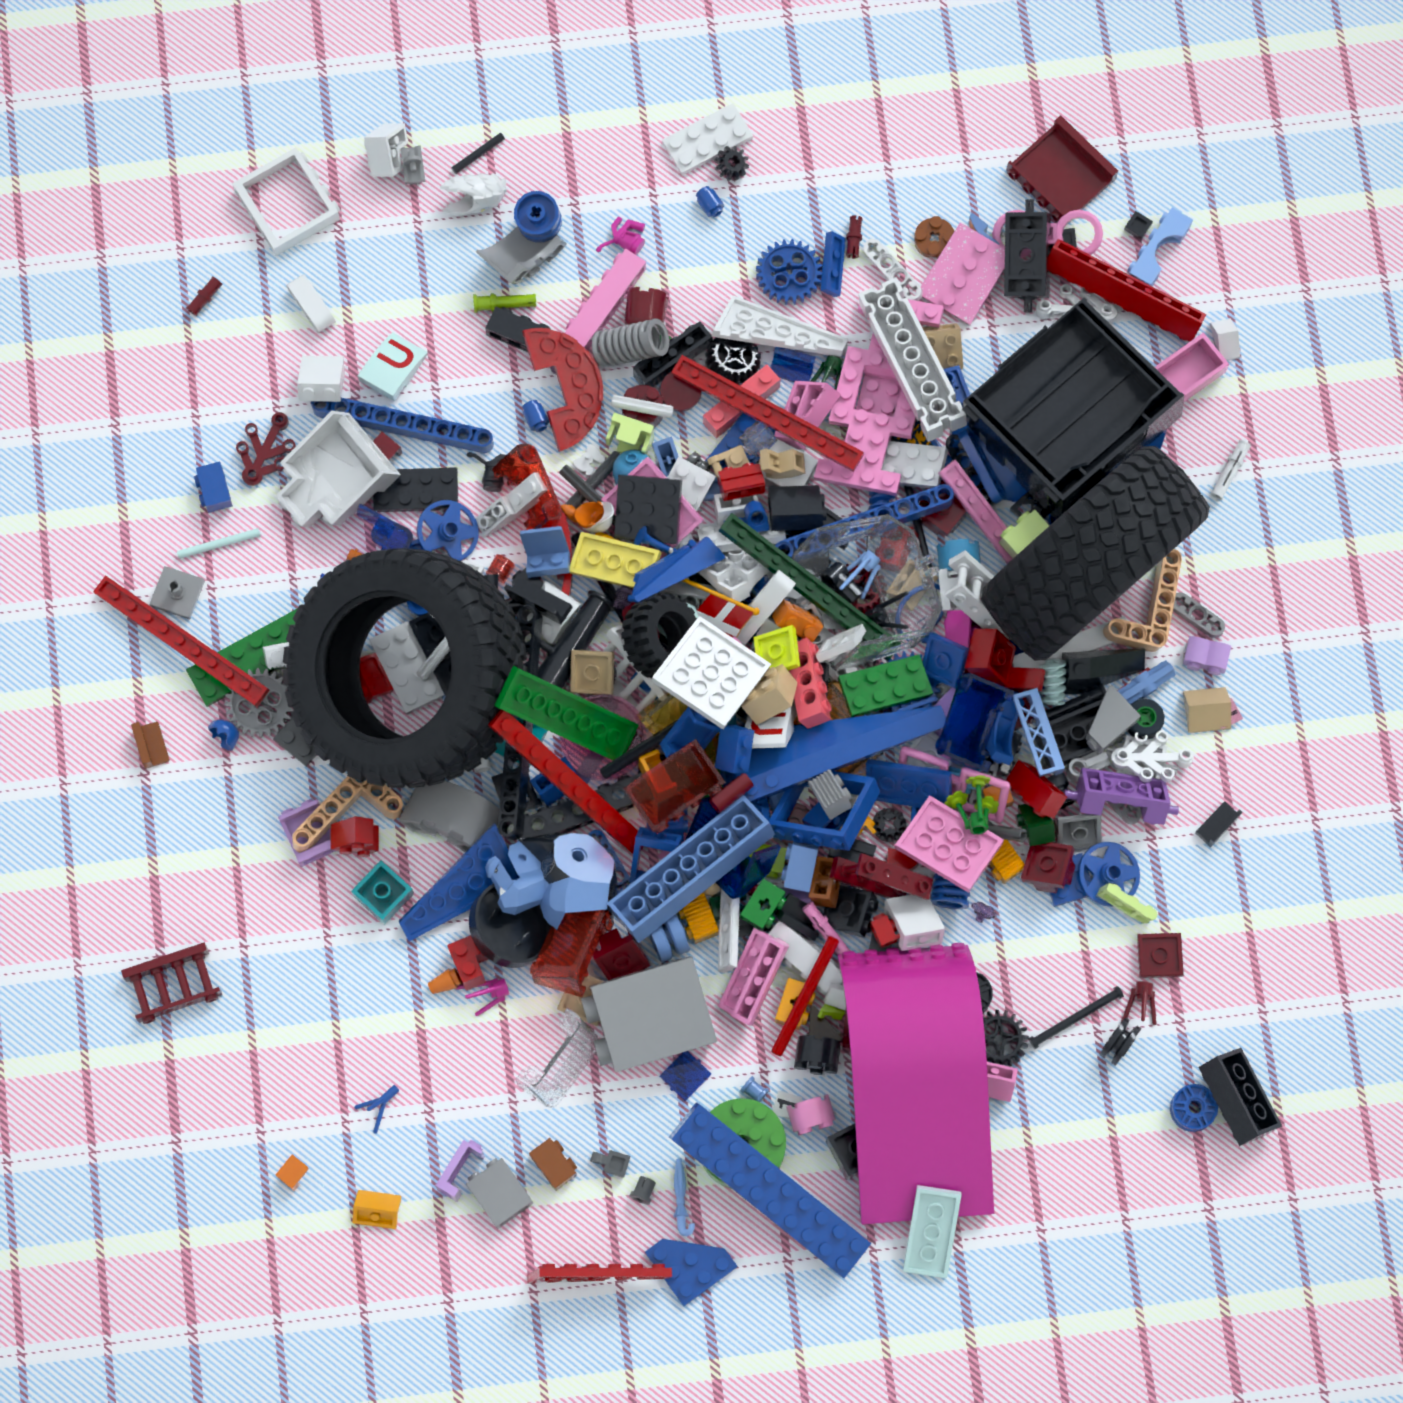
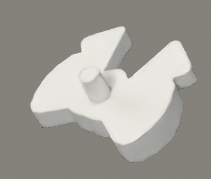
M588 444L586 452L580 458L574 459L573 465L579 472L585 473L586 476H591L595 471L590 464L593 463V460L602 464L605 461V455H601L600 450L595 445Z

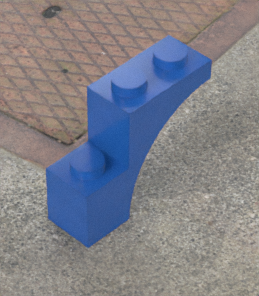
M1001 686L989 706L993 719L981 738L990 754L991 760L998 764L1004 763L1010 766L1014 759L1012 755V736L1018 719L1012 695L1018 693ZM1021 698L1019 699L1020 705L1023 707L1025 702Z

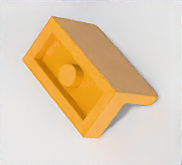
M358 1190L353 1206L352 1223L396 1229L401 1196Z

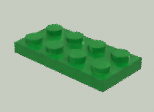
M919 654L838 676V682L851 717L933 695Z

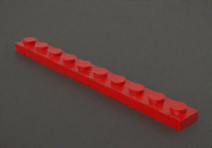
M681 355L671 372L673 376L852 472L855 471L864 456V452L684 355Z
M105 575L94 589L93 593L255 707L260 705L270 691L266 686Z
M500 709L488 726L633 856L638 830L510 713Z

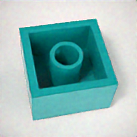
M382 860L351 891L353 897L384 925L414 895L413 888Z

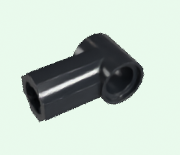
M835 562L821 574V581L829 588L835 589L850 604H853L864 591L853 580L843 590H840L839 587L849 577V572L845 565Z

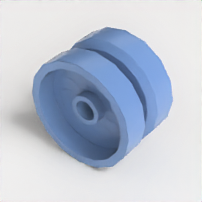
M676 914L649 935L661 963L672 959L671 944L678 955L690 951L686 933Z

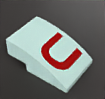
M392 332L366 362L358 374V379L361 383L395 401L404 386L407 387L428 355V352Z

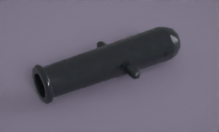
M588 591V599L555 645L551 646L541 639L540 648L547 652V657L538 668L537 677L560 688L564 687L571 675V650H586L609 612H613L616 609L612 601L596 591Z

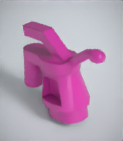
M618 216L611 225L613 239L600 244L596 251L599 253L603 247L615 243L624 250L626 248L637 255L644 246L645 239L640 234L629 230L631 228L643 232L645 224L628 219L617 231V227L622 222V218Z

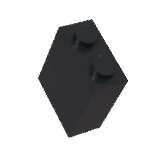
M819 485L769 487L768 508L771 531L813 530L822 527L823 521L827 519L826 508H822L825 505L824 494H820Z

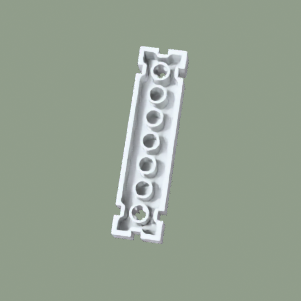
M897 277L881 283L882 289L875 291L874 287L858 293L859 305L865 317H869L870 327L917 421H921V429L927 441L929 442L943 436V430L950 428L951 432L967 426L966 413L962 410L963 407L960 401L956 402V394L907 297L904 298V292Z

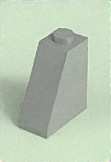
M1113 685L1109 686L1105 692L1085 738L1088 746L1099 754L1136 724L1141 717Z

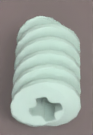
M1052 658L1045 660V664L1039 665V668H1043L1046 671L1043 682L1045 689L1038 691L1040 694L1045 695V697L1041 698L1042 703L1047 705L1065 704L1062 701L1066 698L1065 693H1063L1066 690V686L1063 684L1066 682V678L1063 676L1066 674V669L1063 668L1067 663L1065 660Z

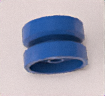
M531 191L524 194L517 201L514 208V219L521 234L527 240L535 243L546 242L553 239L559 233L562 226V215L555 199L551 195L542 191Z

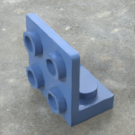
M561 526L520 531V537L527 555L526 574L528 578L570 573V551Z

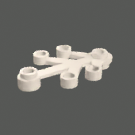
M1068 284L1062 285L1059 292L1060 296L1067 299L1071 304L1076 305L1080 299L1072 293V287ZM1081 288L1080 297L1082 299L1085 297L1094 306L1093 308L1108 322L1116 318L1117 308L1113 304L1103 303L1093 293L1085 294L1084 292L1087 291L1085 288ZM1041 300L1037 303L1036 315L1042 319H1047L1052 313L1065 314L1073 306L1051 304L1049 300Z
M1158 731L1154 740L1142 753H1133L1139 745H1144L1148 738L1145 735L1142 737L1144 740H1140L1136 732L1133 741L1126 748H1117L1111 755V760L1115 767L1119 769L1127 767L1145 783L1152 780L1153 771L1164 782H1171L1173 780L1174 770L1169 767L1163 768L1157 762H1176L1179 767L1188 768L1194 759V755L1189 749H1182L1178 753H1154L1161 745L1167 743L1169 736L1165 731ZM1135 762H1142V763L1145 764L1148 768H1143V769H1142V768H1141L1138 764H1136Z

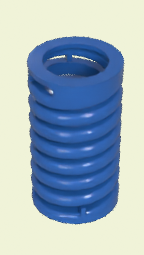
M935 873L930 899L932 904L948 909L969 908L967 898L970 897L971 893L966 892Z

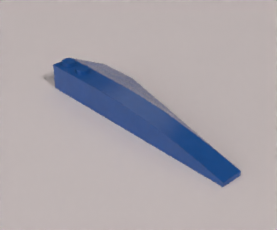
M942 706L830 720L809 729L803 724L794 725V732L786 747L752 748L749 772L746 774L754 787L746 792L744 796L752 804L811 781L812 778L827 772L828 769L831 772L837 771L948 727L949 724ZM734 773V774H735V777H737V776H739V775L742 774V773Z

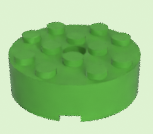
M739 1098L723 1102L710 1111L712 1115L775 1166L781 1167L786 1150V1135L780 1119L769 1107L752 1099ZM703 1166L705 1171L715 1182L724 1187L730 1188L727 1184H725L722 1180H720L717 1176H715L712 1172H710L706 1167Z

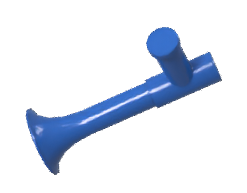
M646 526L639 530L634 541L635 545L647 544L668 555L670 554L669 548L672 547L652 538L647 533ZM689 540L686 546H690L691 549L697 543L694 540Z

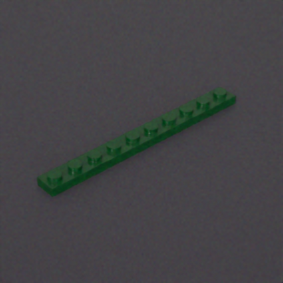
M731 513L718 530L721 534L773 574L780 570L796 583L793 587L794 590L846 630L863 624L866 632L862 637V642L885 660L889 661L900 646V641L736 515Z

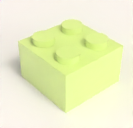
M1027 510L1016 521L1018 524L1015 527L1011 524L1000 535L1002 539L998 543L1012 558L1018 555L1049 527L1036 510H1033L1031 513Z

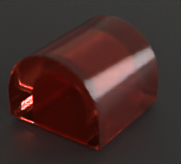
M496 554L486 574H498V581L505 584L515 565L508 558Z

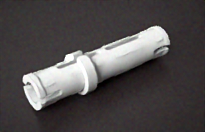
M1239 440L1232 455L1228 456V463L1213 491L1210 493L1214 498L1223 500L1239 467H1242L1244 464L1243 460L1251 447L1248 442Z

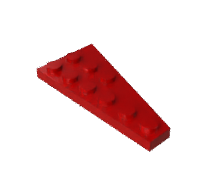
M542 1264V1266H538V1269L527 1275V1284L535 1283L539 1279H545L547 1283L562 1282L564 1279H566V1282L609 1280L610 1277H615L617 1281L630 1280L632 1277H637V1280L668 1279L672 1277V1268H665V1264H652V1268H643V1264H630V1268H621V1264H608V1268H599V1264H586V1266L577 1268V1264H564L560 1268H555V1264Z

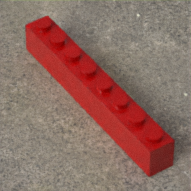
M1057 239L1047 258V270L1050 273L1059 275L1068 282L1085 288L1089 293L1101 296L1105 301L1114 303L1122 307L1123 310L1140 316L1144 321L1156 324L1162 330L1169 331L1184 341L1190 342L1195 338L1207 315L1060 239Z

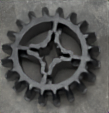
M715 337L708 345V350H706L705 365L708 366V369L739 385V383L743 384L759 371L761 354L758 353V347H753L754 343ZM718 354L721 356L723 363L720 361Z
M995 1010V1017L988 1011L986 1013L988 1019L983 1016L984 1029L995 1023L993 1034L985 1037V1044L993 1046L997 1056L986 1050L987 1062L989 1060L992 1061L991 1063H999L1000 1065H1004V1062H1006L1007 1066L1011 1067V1059L1018 1063L1020 1060L1017 1055L1024 1057L1025 1052L1022 1049L1028 1048V1044L1022 1042L1029 1039L1028 1035H1022V1033L1027 1031V1027L1019 1028L1023 1021L1020 1019L1014 1022L1016 1014H1012L1011 1018H1008L1007 1010L1004 1011L1003 1016H1000L999 1010ZM1001 1023L1011 1027L1016 1035L1006 1033ZM998 1031L999 1035H1001L1005 1039L1002 1041L1001 1046L997 1043V1041H994L998 1034ZM1017 1042L1015 1050L1004 1056V1046Z

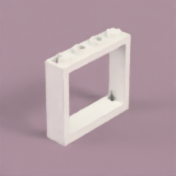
M297 147L232 183L236 195L275 256L280 255L340 220L338 204L335 200L331 202L328 197L330 193L325 184L320 185L318 181L320 178L314 168L310 169L307 164L309 163L307 156L304 152L300 153ZM297 161L328 211L277 240L246 189Z

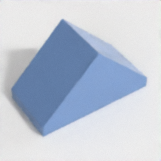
M672 436L652 443L656 464L666 477H668L678 458Z

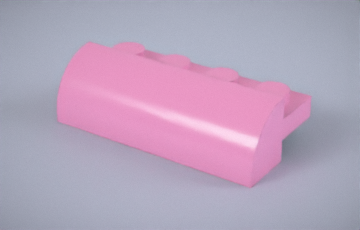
M754 928L718 1007L732 1014L731 1016L741 1022L752 1026L786 955L789 944L758 928Z

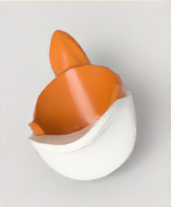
M586 502L577 509L567 504L560 506L571 521L579 524L583 530L588 532H604L609 529L613 521L614 508L609 502Z

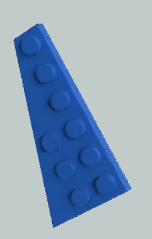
M495 823L398 921L409 942L471 909L477 896L493 884L492 879L487 877L485 869L488 860L496 856L500 860L511 879L517 880L520 878L508 856L509 849L502 835L498 832Z

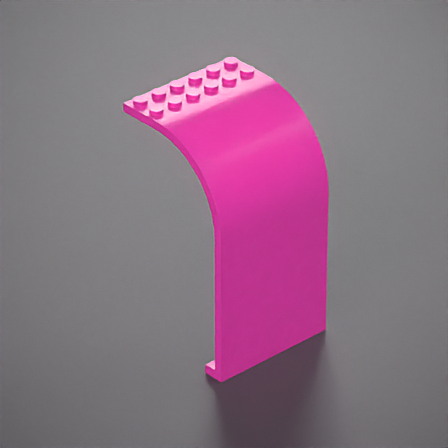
M953 943L951 946L938 944L932 945L929 948H915L901 951L899 948H888L886 951L868 949L864 953L845 951L842 954H838V965L844 988L850 1041L861 1224L911 1221L917 1185L960 1191L962 1195L958 1217L994 1214L985 1033L978 978L969 946L964 943Z

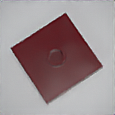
M1181 933L1137 934L1139 978L1184 976Z

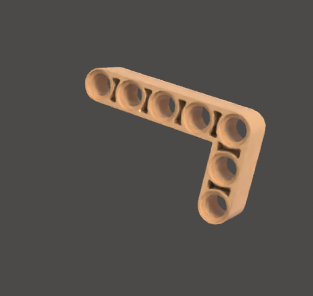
M1173 549L1167 555V557L1172 558L1173 564L1168 563L1166 557L1157 564L1146 625L1115 618L1103 629L1106 639L1137 649L1145 648V651L1150 652L1158 651L1167 643L1182 563V555L1178 550ZM1163 576L1169 579L1170 584H1166L1163 581ZM1159 596L1165 598L1166 604L1160 602ZM1155 616L1160 617L1163 624L1157 623ZM1111 626L1116 627L1119 631V634H1114L1111 630ZM1131 631L1136 632L1139 639L1133 638ZM1152 636L1159 640V644H1155L1152 641Z
M347 776L295 830L292 837L293 848L299 853L312 848L331 828V824L336 823L360 796L389 819H397L402 814V799L386 785H372L367 783V780L359 783L354 778ZM379 790L382 792V795L373 796L371 792ZM348 791L352 795L349 798H344L340 794ZM393 803L398 806V809L390 810L387 806ZM332 806L335 807L337 811L335 813H329L326 811V809ZM314 822H320L323 826L316 829L311 825ZM305 837L308 842L300 844L297 842V839Z

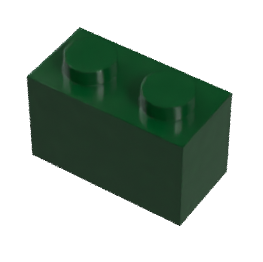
M1027 804L1018 805V814H1015L1016 824L1021 829L1027 831L1024 834H1027L1026 839L1029 846L1055 842L1052 818L1046 815L1044 818L1038 816L1033 812L1034 808Z

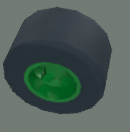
M1151 699L1137 700L1131 706L1140 714L1141 720L1139 719L1128 732L1133 737L1137 732L1140 739H1143L1142 737L1145 735L1148 736L1147 740L1152 739L1164 725L1165 715L1163 709L1157 702Z

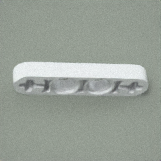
M874 238L867 240L863 247L867 257L888 280L893 279L898 273L905 274V280L900 283L903 288L904 298L907 297L910 300L920 301L923 291L915 279L879 240ZM871 245L877 248L878 252L881 254L879 257L875 254L874 251L870 250L869 247ZM886 258L892 260V265L889 268L881 267V262ZM909 284L913 290H916L917 295H910L909 290L905 286Z

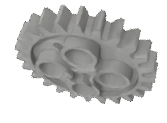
M259 668L256 669V674H252L249 669L248 675L270 690L263 699V702L277 710L276 713L263 706L256 708L251 703L250 711L241 713L239 711L240 704L248 701L233 690H231L232 694H225V697L230 699V702H226L224 705L231 708L226 714H233L229 721L231 723L237 721L236 727L239 729L242 726L243 734L250 730L251 737L256 732H258L260 738L263 737V732H267L270 737L272 729L278 733L279 729L277 726L285 727L286 725L283 720L291 719L287 712L294 711L287 704L285 692L288 686L281 684L283 677L275 679L276 672L269 676L268 669H265L263 674L260 673ZM271 693H278L280 695L278 703H269L268 697ZM261 712H268L270 714L268 722H259L258 716Z

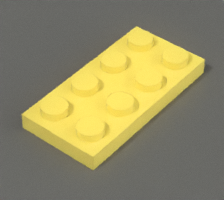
M581 532L570 564V574L634 589L635 582L633 579L635 574L660 560L661 552L660 550Z

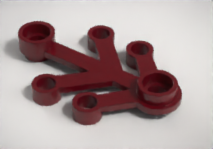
M277 412L272 416V427L263 445H261L258 437L257 426L254 423H248L245 426V432L250 437L257 455L254 463H252L248 454V444L244 441L236 444V451L241 455L245 466L242 472V479L247 485H258L262 481L263 476L276 471H283V466L277 467V463L284 459L282 457L276 458L274 464L264 467L262 465L265 460L284 453H290L296 447L292 439H287L283 442V445L271 449L279 431L285 430L289 425L286 414ZM282 417L283 421L278 423L276 419ZM253 427L255 428V431L253 433H249L248 429ZM291 443L293 444V447L291 449H287L286 445ZM246 446V449L244 451H240L239 447ZM255 472L256 476L251 478L249 473Z

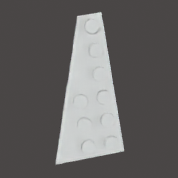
M733 295L713 329L711 336L838 357L842 356L849 340L848 338Z

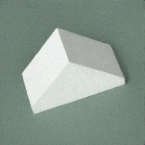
M1231 318L1210 322L1217 350L1226 361L1239 359V331Z

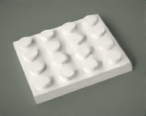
M699 616L654 674L651 681L721 729H724L770 668L771 664Z

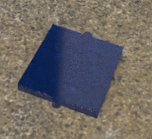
M689 1051L682 1052L659 1077L670 1087V1091H674L686 1101L712 1073L701 1064L700 1059L697 1060Z

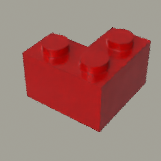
M358 816L331 824V850H337L339 854L343 855L357 853L358 857H369L371 853L379 851V826L373 825V819Z
M471 935L448 944L447 947L465 990L468 991L486 983L479 963L488 959L478 950Z

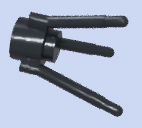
M908 591L881 604H877L875 608L866 610L865 615L880 627L908 629V625L885 622L887 613L883 609L909 594Z

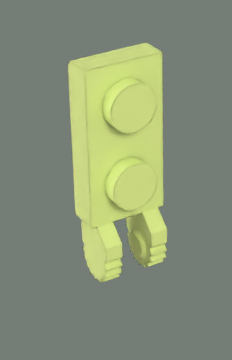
M1108 883L1099 888L1097 893L1099 897L1131 918L1133 917L1143 924H1147L1157 918L1158 912L1155 908L1153 909L1150 905L1144 906L1136 897L1121 891L1119 886Z

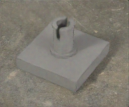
M164 566L149 605L190 620L205 580Z

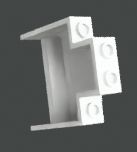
M331 411L280 462L284 467V473L292 479L276 497L280 500V506L291 513L293 516L292 520L300 527H311L321 516L327 524L341 526L376 492H384L401 474L350 413Z

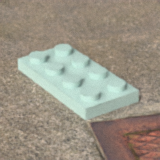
M917 1185L903 1272L941 1278L948 1277L962 1195L960 1191Z

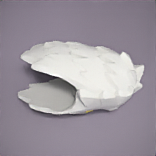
M479 173L478 175L466 174L452 177L440 186V189L447 190V192H464L466 195L461 200L448 204L442 210L445 213L462 216L469 213H482L486 208L497 207L507 191L506 178L500 179L494 173L491 175Z

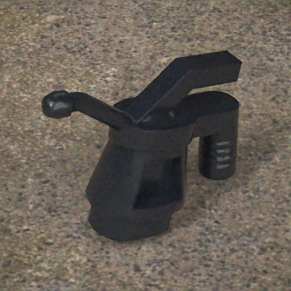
M472 452L466 454L467 457H474L485 465V471L481 480L484 490L490 492L502 491V486L504 485L503 472L509 474L510 485L519 484L516 466L499 462H513L514 456L499 454L491 461L486 462L477 454Z

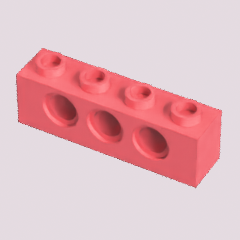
M808 638L797 641L800 667L789 670V672L797 681L794 700L798 720L809 729L831 720V705L826 698L828 690L822 679L824 670L815 656L819 648Z

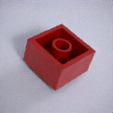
M974 629L973 636L970 639V648L965 668L984 686H1007L1016 646L998 629Z

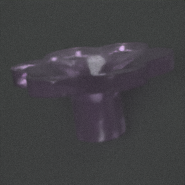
M979 901L972 903L971 907L977 914L976 921L983 923L984 919L990 920L997 917L991 906Z

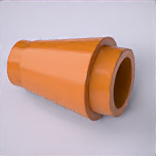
M448 968L428 982V987L431 993L435 994L456 989L458 985L462 984V981L455 968L451 970Z

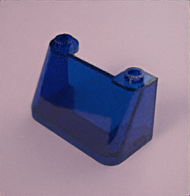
M965 673L956 680V690L935 748L938 755L962 768L967 767L982 773H988L991 762L986 761L985 757H988L990 752L985 750L998 712H1003L1004 707L1001 706L1006 700L1012 701L1014 691L975 674Z

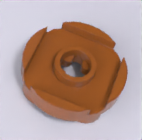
M939 216L923 220L917 226L914 234V244L917 251L924 257H937L936 259H938L953 235L954 229L949 222L941 219ZM932 234L939 236L938 242L935 240L930 241Z

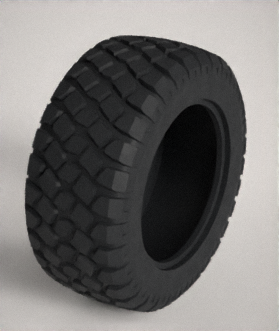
M1143 446L1088 491L1001 569L983 587L981 601L1002 631L1034 661L1047 660L1192 534L1208 518L1210 506L1191 479L1171 458L1166 456L1156 446Z
M406 548L384 549L353 557L351 560H346L334 567L333 572H327L317 581V587H312L303 598L305 604L299 605L293 617L295 625H290L286 637L289 646L284 647L283 663L287 664V669H283V685L288 686L285 696L288 707H293L294 709L291 716L296 727H302L303 730L300 734L309 746H315L314 752L323 761L330 760L329 766L340 773L347 771V776L363 782L366 779L367 783L372 785L384 786L387 784V787L404 788L407 785L408 788L424 787L425 783L431 786L443 783L445 778L450 781L464 775V769L470 772L482 764L481 758L486 760L497 750V742L503 743L504 739L490 728L488 724L500 710L494 705L512 667L515 666L527 672V666L523 665V661L527 659L525 644L520 641L523 638L519 622L514 621L516 615L510 604L504 601L503 594L495 585H491L490 580L479 571L474 570L471 566L457 559L432 551ZM413 601L427 610L444 632L451 655V679L446 697L433 718L419 730L402 736L383 725L367 704L360 681V658L366 638L376 622L397 605Z

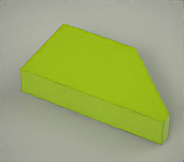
M824 1004L818 1017L824 1018L827 1015L832 1016L833 1019L841 1020L845 1015V1010Z

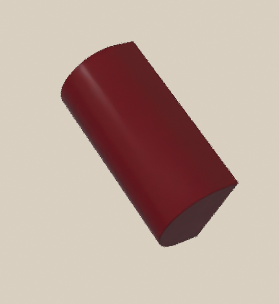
M742 773L711 797L708 802L720 814L753 788L754 785L747 774Z

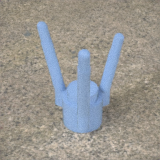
M869 549L866 553L863 552L858 559L847 567L849 572L860 564L839 589L843 590L863 568L868 572L873 569L861 595V599H864L876 573L881 568L878 564L881 559Z

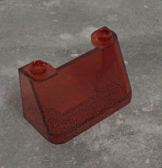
M530 444L516 445L492 468L495 477L502 476L506 478L508 486H518L532 473L538 472L548 490L539 497L540 501L527 511L530 519L524 522L525 530L559 526L562 508L538 451Z
M607 909L565 913L557 930L551 926L536 962H533L530 967L533 982L541 986L583 997L586 986L582 985L585 977H588L587 968L601 936L606 934V931H611L614 926L612 914Z

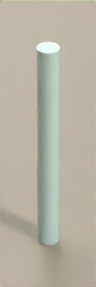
M259 528L178 550L177 555L181 559L261 536Z

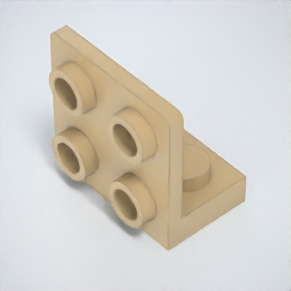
M952 323L940 325L939 328L932 326L922 327L942 368L946 369L959 365L960 369H963L961 329L959 325Z

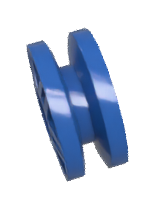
M1190 1084L1174 1094L1170 1102L1169 1111L1172 1120L1179 1128L1188 1132H1198L1214 1122L1218 1115V1104L1213 1099L1209 1088L1199 1084ZM1190 1103L1198 1105V1113H1193L1189 1110Z

